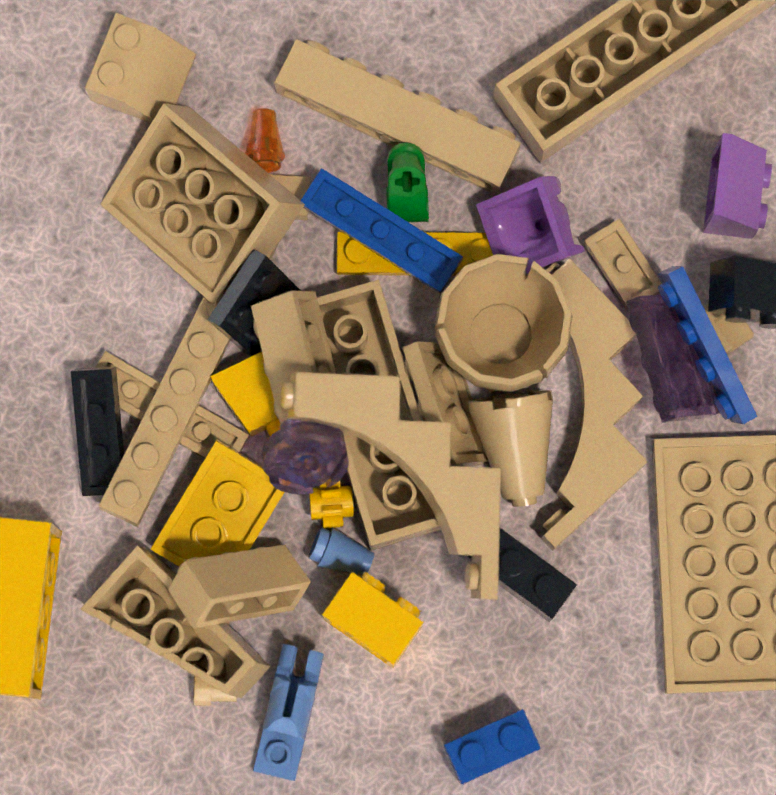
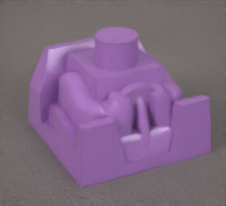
M540 176L476 204L493 255L501 254L529 258L526 274L530 272L533 261L541 267H545L585 252L582 245L574 244L567 208L557 197L561 193V183L557 177Z

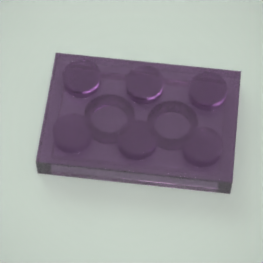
M661 295L638 296L626 301L630 313L629 322L632 330L636 333L642 354L641 363L648 374L653 391V404L660 415L661 422L702 419L719 414L714 402L715 394L711 381L707 383L700 375L695 363L699 357L693 345H687L678 331L677 323L680 322V319L674 307L669 308Z

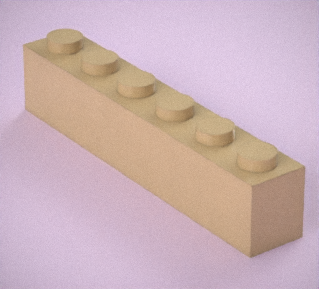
M295 40L275 80L277 94L392 147L401 143H413L423 151L426 163L495 195H499L520 150L521 142L515 140L516 136L512 132L498 126L490 129L477 123L478 118L465 110L456 109L453 112L440 106L441 101L426 92H419L418 95L404 89V84L392 76L385 74L381 78L367 72V67L355 59L345 57L343 61L329 54L330 50L316 41L308 40L306 44L300 40Z

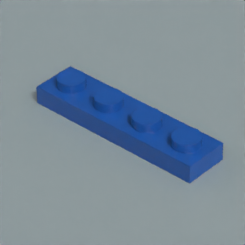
M323 168L320 169L300 200L305 204L303 208L440 294L463 260V256Z
M671 266L658 273L657 275L662 283L658 286L659 293L669 308L674 307L680 319V322L677 323L678 331L687 345H693L699 357L695 361L696 367L707 383L711 381L718 395L714 398V402L721 416L725 420L730 418L731 422L745 424L758 417L684 267Z

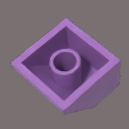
M723 133L711 158L703 233L753 239L758 228L764 229L768 205L761 203L762 189L769 188L772 174V164L765 163L766 149L733 134Z

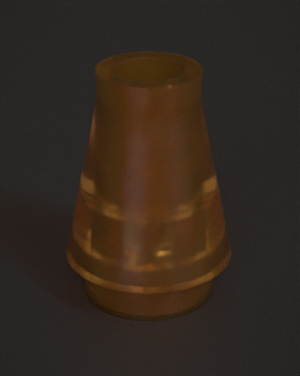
M262 108L252 112V122L245 154L267 173L278 171L281 168V162L285 159V153L276 121V112L272 109Z

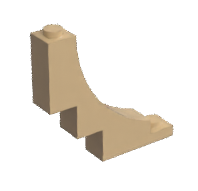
M568 259L562 266L555 262L546 269L547 272L559 281L573 316L569 345L578 370L582 411L575 454L567 475L556 494L570 508V511L566 514L560 508L542 525L547 532L541 540L552 551L648 462L614 426L643 398V395L611 362L619 352L636 338L639 330L571 259Z
M300 372L289 375V382H283L281 392V405L283 409H288V419L312 421L333 426L370 443L391 458L411 478L424 495L443 532L449 554L472 555V563L467 564L465 568V587L467 590H471V598L498 600L501 468L450 466V422L399 421L400 377Z

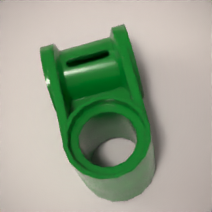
M413 143L397 144L392 147L387 157V209L409 223L429 222L428 186L426 185L424 153L419 146Z

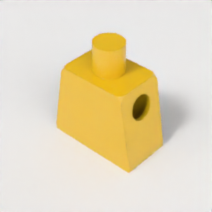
M262 352L210 376L216 390L250 437L267 430L276 450L283 449L299 440L294 429H281L280 421L274 411L275 401L270 381L264 371Z

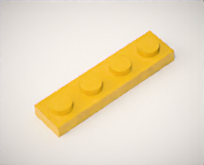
M337 232V275L411 276L343 232ZM425 232L463 256V260L453 276H456L464 266L493 256L486 233Z

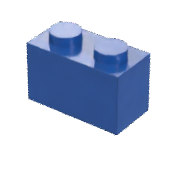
M524 709L443 745L460 785L541 749Z

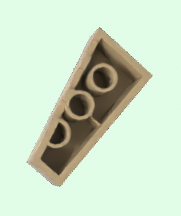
M137 546L81 607L80 610L108 624L116 631L139 642L147 649L175 663L180 668L227 695L243 698L271 667L227 623L193 629L168 591L177 574L153 551Z

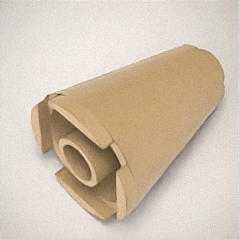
M552 390L528 391V396L527 393H506L469 401V410L491 468H501L500 493L504 500H511L513 507L536 504V496L545 493L553 407Z

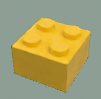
M352 572L322 614L323 619L394 669L423 627L424 622L418 618L421 610L401 596L396 602L383 594L386 586L367 572H364L361 577Z

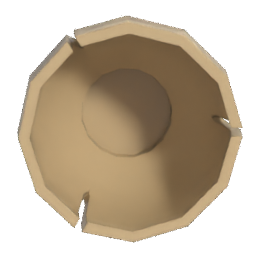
M496 254L464 266L439 297L434 325L436 332L434 334L447 364L474 386L487 388L490 394L497 390L513 392L543 381L544 378L550 375L568 351L573 316L560 283L535 261L531 265L530 272L526 274L529 258Z

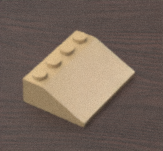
M163 103L100 205L213 305H217L252 251L256 250L267 255L284 237L305 204L191 107Z

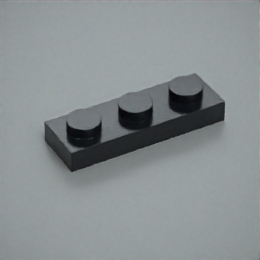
M116 367L74 369L71 371L82 496L104 495L124 456Z

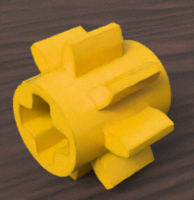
M340 477L320 478V488H309L311 520L322 519L323 528L343 527L344 517H354L351 485L340 486Z

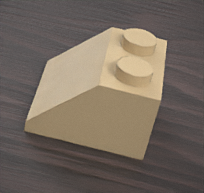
M116 13L85 86L90 101L152 123L163 103L177 104L196 58V53L157 28Z

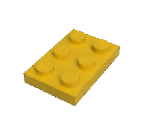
M216 439L150 550L179 567L185 560L193 557L203 558L221 555L226 552L234 553L250 550L288 488L289 482Z

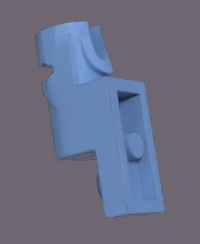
M283 644L253 771L295 781L315 701V693L324 654L310 650L305 674L300 677L293 673L298 648Z

